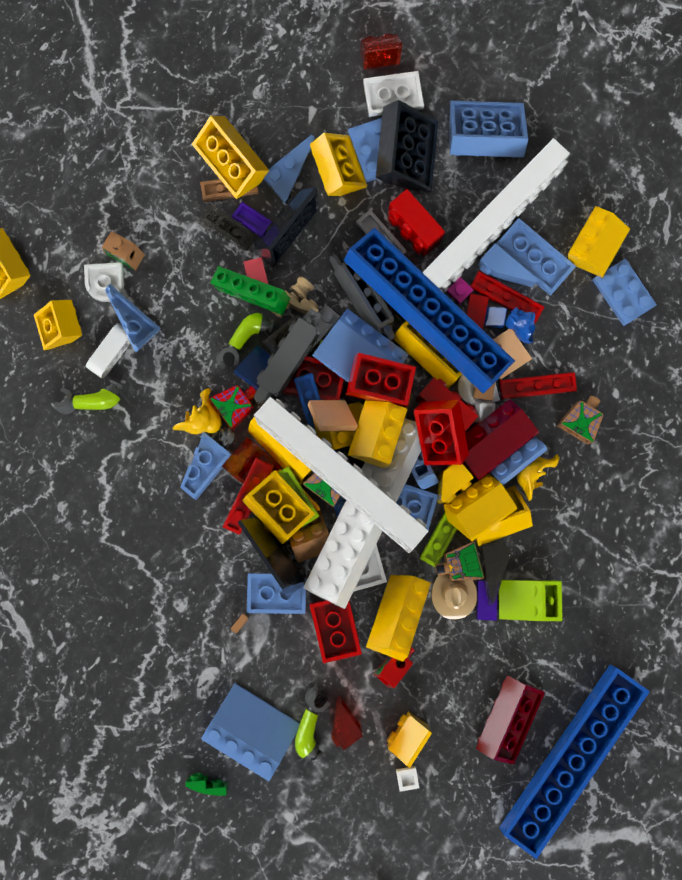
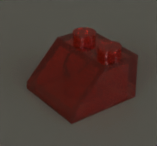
M385 34L381 37L369 36L361 39L360 51L363 69L399 65L402 42L398 34Z
M246 437L222 467L243 484L256 457L274 465L271 472L277 470L280 465Z
M339 695L336 698L331 739L337 747L341 746L345 750L364 735L362 726Z

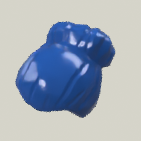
M515 307L506 319L505 325L507 328L512 329L517 338L523 343H533L535 312H524Z

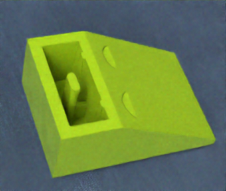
M498 580L499 619L562 621V581Z

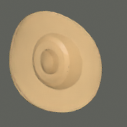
M448 574L438 576L432 587V601L435 609L440 615L448 619H461L469 615L477 602V590L473 580L450 582Z

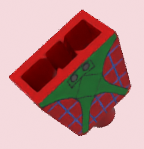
M236 385L211 397L210 400L229 427L234 430L254 410L250 401L254 399L256 390L251 386L242 392L240 387Z
M412 647L410 648L409 655L404 661H400L399 667L396 666L398 659L388 656L373 674L387 687L395 688L413 665V662L409 659L415 653V650Z

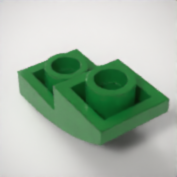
M202 773L191 774V777H188L185 782V786L189 789L208 795L224 796L227 795L229 790L228 782L213 780L211 783H208V775L203 776Z

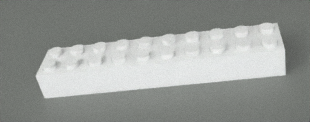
M553 138L427 267L423 274L445 293L449 289L451 281L455 283L462 275L461 273L464 271V268L468 269L475 262L478 255L481 256L486 251L487 246L491 242L496 241L503 229L506 230L512 224L513 219L516 216L519 217L526 209L525 207L538 197L540 191H544L551 183L550 181L564 170L563 168L568 163L566 159L570 153Z
M270 397L254 414L257 424L405 551L410 553L428 533L427 525L419 518L415 520L410 515L411 511L407 507L396 504L394 502L395 498L389 492L385 491L383 493L378 488L379 484L375 480L364 477L362 475L363 471L357 465L351 466L347 462L348 458L340 451L336 453L331 448V443L325 438H318L315 435L317 432L311 426L307 425L305 427L300 422L301 418L297 414L286 411V406L279 399L274 400Z
M404 419L389 466L384 469L365 462L362 467V475L367 479L372 478L379 484L378 488L383 493L387 491L395 498V503L421 452L416 422ZM347 500L303 587L312 594L344 609L382 533L379 527Z

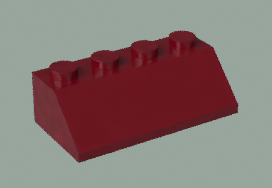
M509 399L465 434L469 455L462 464L480 480L535 437L539 431L525 412Z
M507 675L502 683L498 698L494 701V707L486 720L485 728L478 738V744L475 749L493 760L514 765L545 692Z

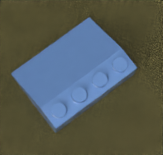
M450 100V155L513 158L525 156L528 132L524 103Z
M347 308L312 356L349 383L354 357L358 352L399 363H404L409 354Z
M234 683L201 740L267 781H270L295 737L300 723L237 683Z

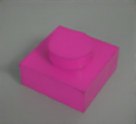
M460 277L446 292L460 305L473 292V289Z

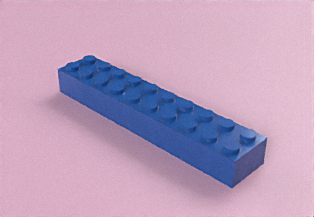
M375 227L349 249L344 262L483 394L515 362L506 351Z
M609 665L499 826L502 834L537 860L650 691L617 667Z

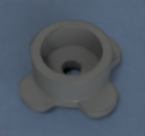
M227 425L219 433L220 443H223V446L230 445L235 436V431L228 428Z

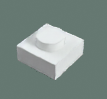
M475 403L476 414L478 415L475 422L480 423L494 412L495 403Z
M415 766L396 769L400 792L419 788Z

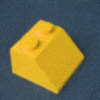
M51 300L34 314L44 350L72 343L82 336L81 326L78 323L76 309L73 306L72 300Z
M408 711L406 716L403 714L397 724L399 727L396 732L392 731L387 738L388 750L410 768L432 732L428 724Z

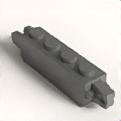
M345 250L339 252L341 261L335 254L331 255L329 260L335 269L333 274L362 320L392 342L396 337L391 325L394 322V317L382 297L344 262L347 255Z
M310 309L302 319L299 317L297 322H292L289 327V334L286 338L283 337L278 344V351L276 354L273 353L268 359L267 363L269 365L265 371L262 370L257 376L259 388L254 399L258 404L263 405L271 395L275 397L281 396L318 339L316 328L321 319V314L315 310Z

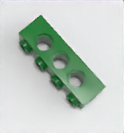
M220 266L217 267L210 282L222 293L280 315L284 314L291 299L280 288Z

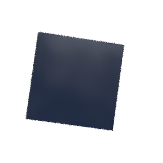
M257 345L234 370V374L257 390L259 388L257 376L262 370L265 371L269 365L267 362L271 355Z

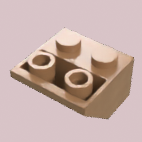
M321 510L317 511L319 517L302 526L289 538L298 563L319 556L329 536Z

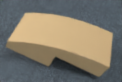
M285 290L291 298L289 301L291 308L303 314H307L310 309L319 313L317 309L319 306L312 299L308 301L304 297L299 303L300 299L293 292L289 294Z

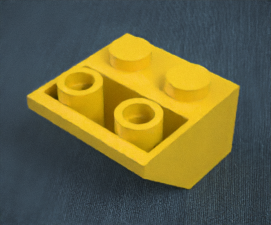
M463 464L449 465L439 474L437 502L439 504L450 503L457 497L455 494L457 491H464L472 484L470 480L474 477Z

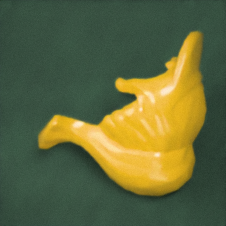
M210 388L200 393L202 406L197 409L196 405H194L191 416H189V411H186L185 422L174 425L173 430L185 431L190 434H201L203 432L216 433L220 429L222 419L218 410L210 402Z
M558 454L552 459H545L539 456L517 474V481L523 488V491H525L528 501L532 500L533 490L543 486L542 482L536 483L539 477L546 475L543 469L558 465L560 458Z

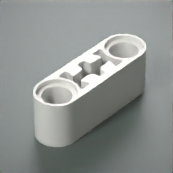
M117 323L111 329L86 364V368L102 379L108 375L131 344L120 323Z

